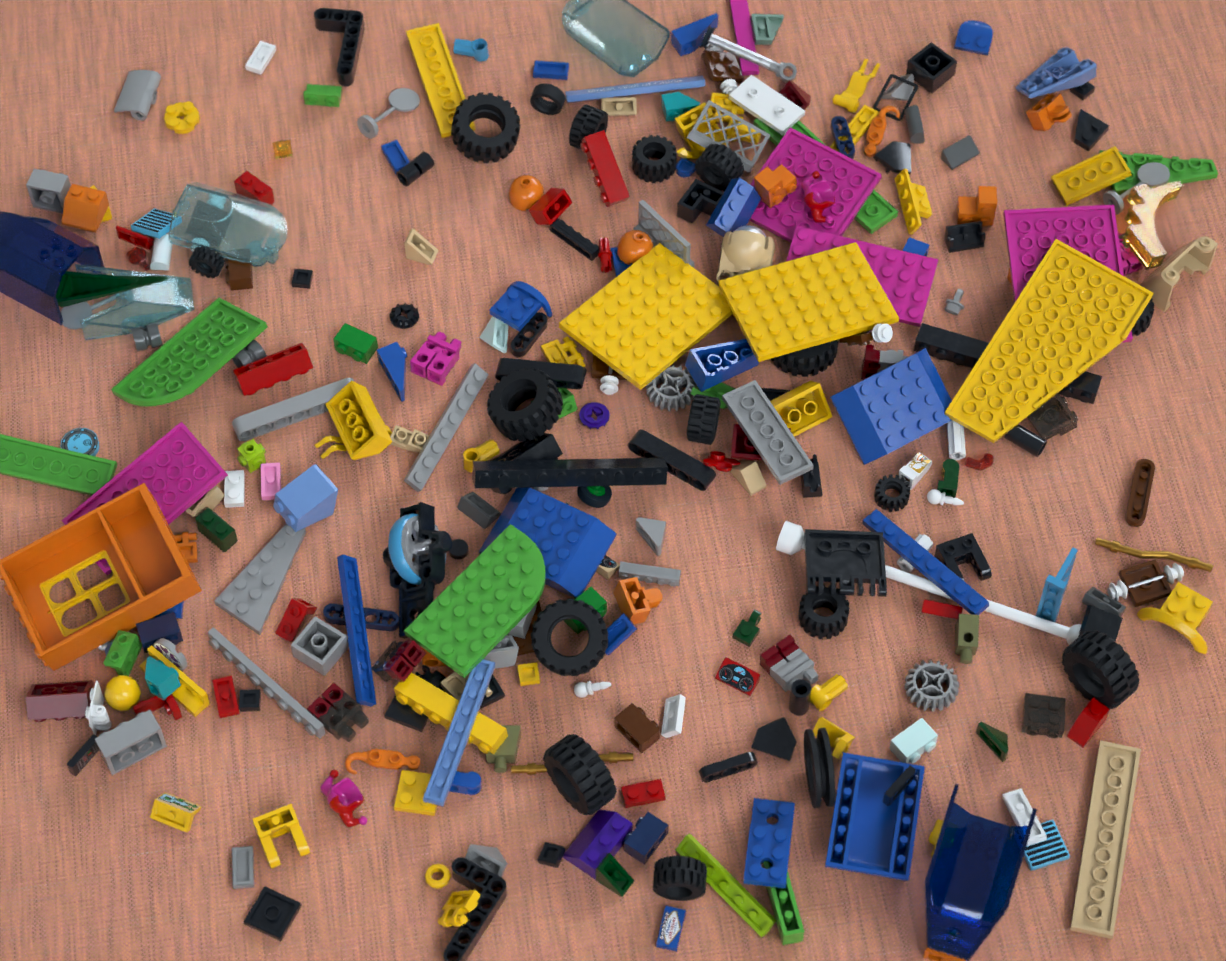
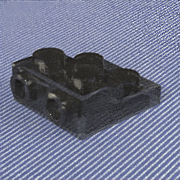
M1058 393L1028 416L1040 437L1045 440L1057 434L1062 436L1077 428V415L1074 411L1069 410L1066 399L1060 397Z
M1025 693L1021 732L1032 736L1045 735L1049 738H1062L1065 726L1066 698Z

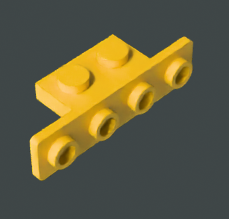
M904 168L894 180L908 234L912 235L922 225L920 217L929 219L932 216V211L925 186L911 183L908 169Z

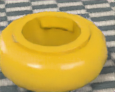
M433 864L425 872V881L432 888H443L450 881V871L443 864ZM435 872H441L444 875L440 880L432 879V875Z

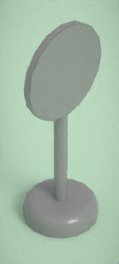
M399 88L392 91L389 95V103L392 107L375 119L368 115L359 117L357 120L359 130L365 137L374 138L379 131L377 122L395 109L403 112L416 109L420 103L419 95L407 88Z
M1156 162L1142 165L1137 173L1140 182L1121 195L1114 191L1106 192L1103 194L1104 204L1114 205L1115 214L1118 215L1124 209L1123 198L1143 185L1157 187L1165 184L1170 178L1169 169L1165 165Z
M128 290L117 293L92 306L87 302H81L63 307L60 313V320L68 329H80L91 320L92 310L121 296H124L128 303H133L136 300L132 291Z

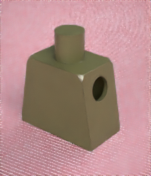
M959 614L955 625V654L960 655V663L971 664L972 656L976 654L978 649L979 615Z
M502 725L507 729L508 737L495 754L490 752L485 754L487 763H494L495 772L504 773L507 771V763L516 762L521 739L520 725Z

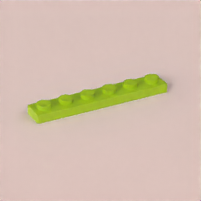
M687 834L675 851L680 856L691 857L703 862L707 867L706 882L761 937L765 936L777 920L691 834Z

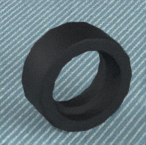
M544 83L535 86L530 102L538 112L556 115L562 110L565 95L558 87ZM542 97H547V98L553 100L554 102L547 101V100L543 99Z

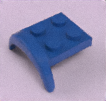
M521 281L513 282L489 310L490 315L519 332L541 307L549 318L552 317L550 304L544 295L533 286Z

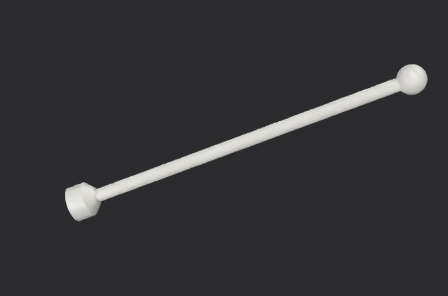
M785 521L778 538L776 550L789 555H793L802 549L805 550L802 527ZM885 565L886 578L953 600L929 579ZM988 600L989 607L984 610L1065 638L1068 645L1078 638L1082 625L1076 624L1067 627Z

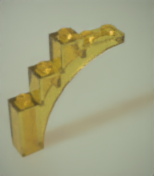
M1180 181L1169 182L1150 188L1148 184L1136 185L1131 189L1127 198L1131 207L1128 209L1125 220L1129 226L1122 239L1146 270L1161 266L1167 255L1156 234L1154 223L1155 211L1164 203L1177 198L1183 187Z

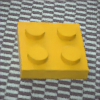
M402 770L394 810L435 816L437 805L423 801L432 774Z

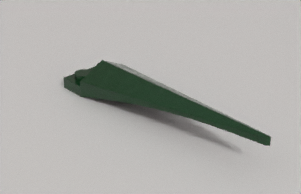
M71 271L54 272L50 275L41 305L45 308L55 306L66 307L166 281L168 278L165 276L100 275Z

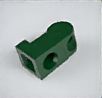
M947 459L943 462L941 470L943 481H938L937 490L941 493L946 492L945 496L956 498L959 463L954 459Z

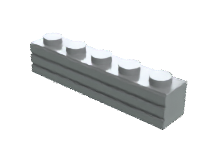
M620 561L619 578L629 579L637 577L638 581L653 582L659 585L667 584L674 587L679 586L681 570Z

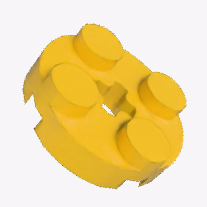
M180 102L166 107L164 121L169 130H174L177 134H186L193 131L197 123H200V115L192 102Z

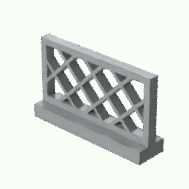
M708 100L687 138L704 148H707L710 144L718 143L721 145L725 142L727 147H729V141L738 139L740 149L733 152L740 157L744 170L750 173L771 135ZM710 105L717 109L718 116L708 118L707 110ZM729 115L732 117L734 125L724 127L721 117ZM719 118L722 128L712 131L710 120ZM707 122L710 132L701 133L697 128L700 123ZM745 124L748 127L749 134L739 136L737 126ZM735 127L737 137L727 139L725 129ZM722 130L725 141H715L713 133ZM757 133L764 135L763 142L755 145L752 135ZM750 136L753 146L743 148L740 138ZM754 149L755 156L752 161L745 158L744 150Z
M641 200L639 202V221L634 230L645 232L650 236L653 247L661 243L694 268L695 263L690 259L691 244L644 200Z

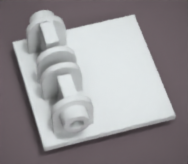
M96 681L95 687L90 691L91 703L90 706H87L85 713L89 721V727H91L95 735L97 730L107 731L112 726L106 708L103 706L105 699L98 681Z

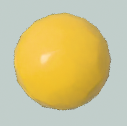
M116 676L105 687V701L115 710H129L140 699V686L130 676Z

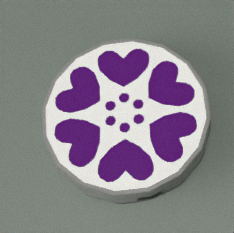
M160 638L154 643L153 647L182 672L188 666L185 656L181 652L177 653L175 650L177 647L172 642Z

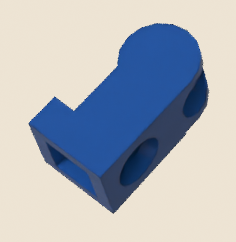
M456 771L449 791L469 795L478 794L482 789L481 777L476 772L463 773Z

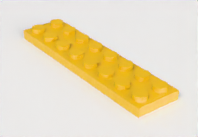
M437 23L406 30V36L441 138L452 136L451 129L457 106H460V102L466 98L440 25ZM472 121L469 125L474 131L476 127L474 121Z

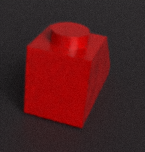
M1092 698L1080 713L1068 732L1067 737L1084 748L1106 721L1110 709L1095 698Z

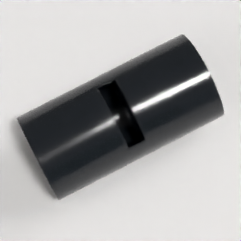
M422 152L396 172L397 178L404 186H409L434 166V161L427 152Z
M1019 424L1006 433L1004 437L1036 457L1042 453L1047 444V440Z
M799 679L791 685L789 710L797 716L806 714L809 709L811 685L806 680Z

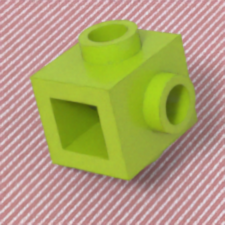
M254 439L244 442L237 448L239 463L243 467L245 466L250 473L260 468L261 464H266L264 455L266 451L262 444H257Z

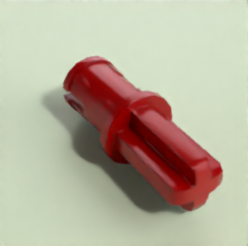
M607 237L599 239L598 257L600 258V270L604 273L612 271V252L610 251Z

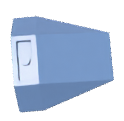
M1068 47L1061 48L1015 88L1028 98H1034L1082 86L1096 77L1097 65L1089 59L1079 62L1074 50Z

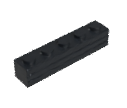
M557 218L550 225L552 233L589 260L593 261L598 256V245L583 237L580 232H576L571 226L565 224L563 220Z

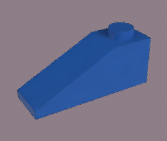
M717 13L671 31V44L680 56L690 54L699 48L710 24L712 28L715 27L716 29L718 27Z
M398 342L378 349L377 355L379 363L402 402L405 401V358H407V353L404 347L401 348Z

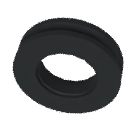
M825 728L818 729L817 738H815L812 729H806L804 732V760L810 800L813 808H820L823 797L826 806L832 807L835 803V778L829 737Z

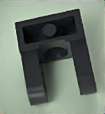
M973 533L936 546L934 557L963 581V575L958 565L963 563H971L981 581L992 577L990 566Z

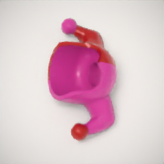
M814 171L810 177L801 183V188L804 192V202L810 208L814 222H827L830 224L833 222V218L831 216H822V212L824 209L835 204V196L826 180L813 183L815 179L820 177V173Z
M335 769L331 770L330 776L320 786L321 792L327 797L329 807L339 814L345 826L365 825L367 823L365 816L360 818L353 817V811L364 802L361 791L348 777L333 785V780L338 777L339 773Z

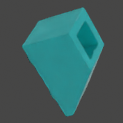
M680 92L662 94L661 106L666 122L675 121V118L700 105V102Z
M149 656L146 662V683L150 693L164 700L181 686L178 678L179 674L173 667L169 668L161 660H156Z

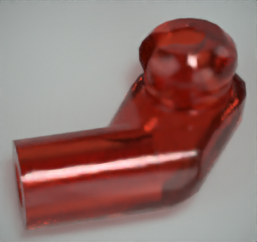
M989 453L985 454L980 460L968 457L965 466L982 471L993 465L994 457Z

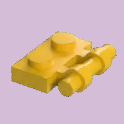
M712 92V102L735 115H744L745 110L729 100V94ZM710 105L709 108L712 111H716L713 113L714 117L718 116L717 109ZM727 115L721 118L722 121L729 122L732 117ZM719 118L715 119V122L720 123Z
M569 336L563 338V344H560L558 339L541 345V351L548 362L577 364L585 367L582 354L578 353L575 342L571 341ZM565 352H570L571 356L568 357Z
M476 890L452 892L442 908L445 912L442 917L438 918V924L443 927H451L452 925L458 927L467 923L465 913L471 912L476 908L477 901L481 895Z

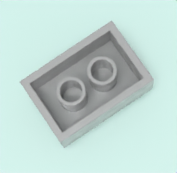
M151 710L141 712L135 718L122 722L116 728L105 731L95 738L101 757L112 775L167 747L162 730Z

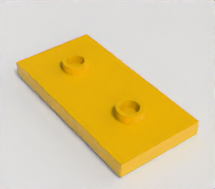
M1114 146L1050 177L1065 205L1068 206L1132 176V173L1117 147Z

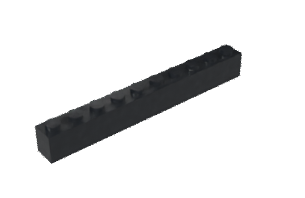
M922 323L915 340L914 351L918 352L926 348L930 356L973 369L989 343ZM1085 371L1057 394L1081 400L1084 403L1094 404L1102 376Z
M664 458L473 461L472 480L475 488L666 485L668 467Z

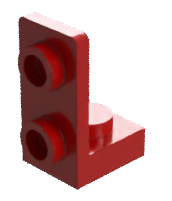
M292 598L275 632L276 635L289 642H293L306 614H314L317 607L303 599Z
M172 693L164 700L154 696L148 700L140 701L133 707L135 716L148 710L153 712L164 706L168 715L172 714L174 720L182 717L180 708Z

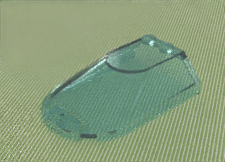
M570 0L562 12V24L566 33L617 73L624 76L635 77L660 57L670 38L669 30L626 0Z
M193 182L186 185L173 210L168 237L171 244L195 249L198 246L210 247V250H216L215 252H219L220 256L249 263L258 262L261 258L269 255L271 257L276 254L284 245L288 230L284 216L274 206L203 183Z

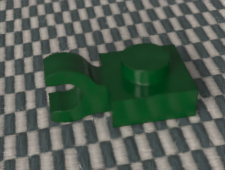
M754 610L748 622L742 619L733 633V639L750 647L760 632V628L756 626L761 620L760 616L762 613Z

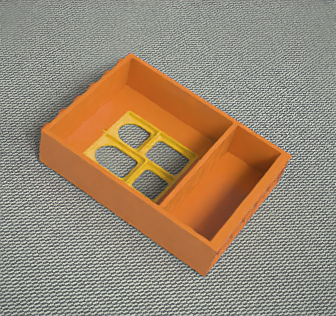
M145 483L0 560V579L4 580L6 584L4 588L13 599L11 603L14 609L21 615L19 620L23 627H26L28 630L26 635L29 641L34 643L36 647L34 652L38 659L42 660L45 667L49 666L53 671L98 648L100 645L111 641L119 630L127 632L135 628L137 623L147 621L202 591L156 499ZM101 559H106L113 572L112 577L88 590H84L77 577V573ZM66 578L70 579L76 596L63 603L53 602L49 595L51 588ZM114 584H119L125 596V602L109 611H105L98 597L99 592ZM86 599H90L97 612V617L75 629L64 627L62 616L65 611Z

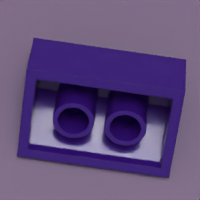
M599 809L566 850L563 858L596 880V868L607 853H610L613 857L624 845L623 840L629 832L632 833L633 823L617 812Z

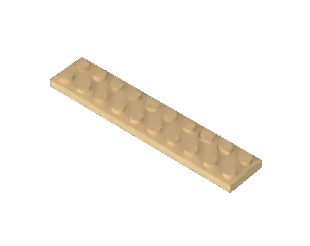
M1100 740L1070 930L1109 939L1113 938L1141 752L1139 748Z

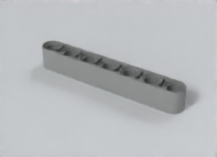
M345 378L235 418L232 421V426L238 440L247 441L327 412L328 409L325 404L351 380H354L352 378Z

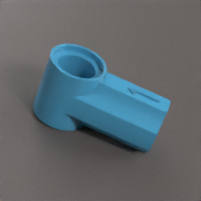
M456 39L454 42V54L472 56L479 62L486 61L489 57L487 42L484 39H476L474 41Z

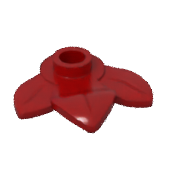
M711 451L708 458L703 460L704 465L708 467L714 466L721 472H729L732 470V466L740 465L739 461L726 458L725 453L721 451Z

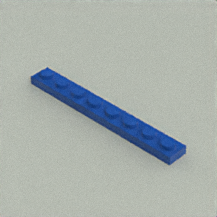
M874 510L863 519V525L871 532H883L884 543L968 613L979 615L989 607L988 600L879 510Z
M342 554L337 557L355 697L357 704L372 707L376 705L357 559Z

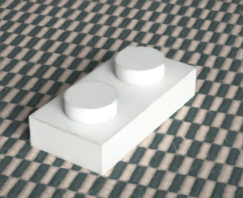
M260 41L245 65L246 70L262 75L276 52V46Z
M244 470L225 471L228 474L225 477L224 484L225 508L244 507Z
M681 694L667 698L665 701L661 735L665 738L681 734L686 697Z

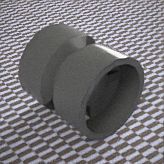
M157 322L147 324L146 328L142 326L131 328L137 352L147 350L148 346L154 348L163 345Z
M253 340L236 354L232 360L237 368L267 357L261 345L256 340Z

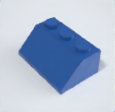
M740 177L732 179L706 226L722 237L728 231L734 232L739 227L747 226L761 200L756 189Z

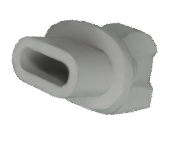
M958 288L953 300L946 299L945 303L947 305L944 309L946 312L958 315L960 309H964V305L960 303L964 294L962 289Z

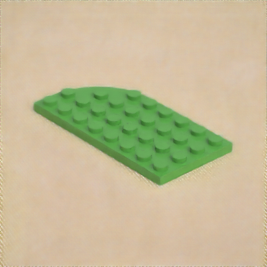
M217 298L111 390L115 396L137 406H158L176 401L192 394L194 390L220 370L221 367L260 335L268 326L265 321L221 298Z
M510 524L404 630L405 635L465 678L528 614L540 599L545 586L546 570L539 548L531 538Z

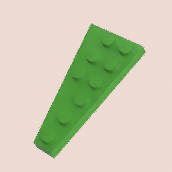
M1120 152L1132 176L1112 184L1111 187L1119 195L1123 194L1140 182L1137 176L1139 168L1144 164L1152 162L1161 163L1169 169V180L1157 187L1143 185L1134 192L1217 178L1218 171L1213 160L1190 158L1189 160H1184L1172 156V158H1162V155L1140 153L1126 155Z

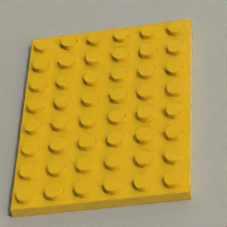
M856 242L719 280V287L758 362L872 330L876 324L890 325L899 322V316Z
M659 243L648 254L638 259L559 322V328L641 390L731 316L733 312L718 285Z

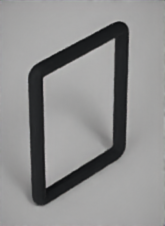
M890 74L873 109L878 112L881 110L877 106L891 79L895 78L915 87L899 118L886 113V116L901 121L905 115V109L909 107L918 89V85L897 75Z

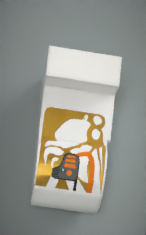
M920 452L917 453L912 461L899 470V479L903 477L905 479L904 483L908 482V487L912 490L930 469L932 461Z

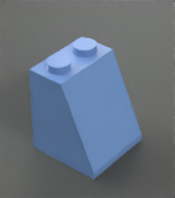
M314 464L275 494L273 507L285 519L286 524L297 532L333 515L339 489Z

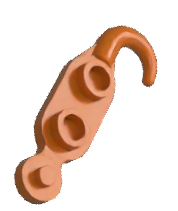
M883 107L879 114L871 121L866 138L868 145L864 148L866 156H874L877 150L876 146L882 142L887 125L886 113L893 111L896 114V118L900 117V112L896 107Z
M383 749L354 752L345 760V768L351 774H357V771L351 768V762L354 760H361L372 767L399 769L402 766H407L409 769L416 770L421 765V760L416 755L404 757L401 752Z

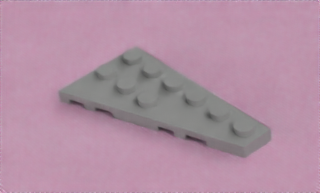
M285 524L215 599V605L261 635L263 625L268 619L271 607L279 595L288 569L292 566V560L306 534L305 528L295 532L291 526Z

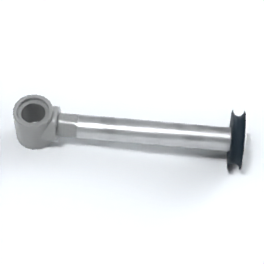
M711 24L703 36L700 48L703 46L706 49L708 44H712L775 72V76L786 83L796 78L797 69L792 63H784L782 61L778 63L713 34L715 27L712 28ZM790 69L793 74L787 77L783 74V71Z

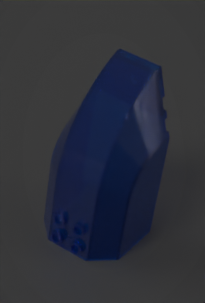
M0 211V292L62 325L63 318L56 299L61 278L74 262L100 275H106L99 246L50 220Z
M955 784L924 883L927 948L970 961L1007 913L1037 809L1033 808L1028 826H1007L972 815L957 805L956 798L959 785Z

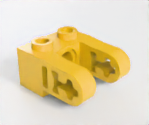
M292 803L252 819L271 869L281 865L272 839L289 832L292 835L300 857L310 854Z

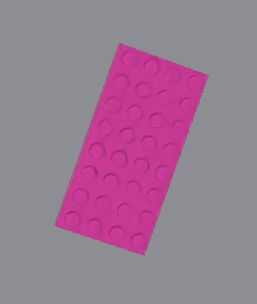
M796 226L786 261L856 242L899 316V322L918 327L921 326L938 259Z
M180 422L65 517L62 522L66 525L145 483L156 499L169 525L227 477L228 474L188 428ZM106 559L96 562L107 576L112 572Z

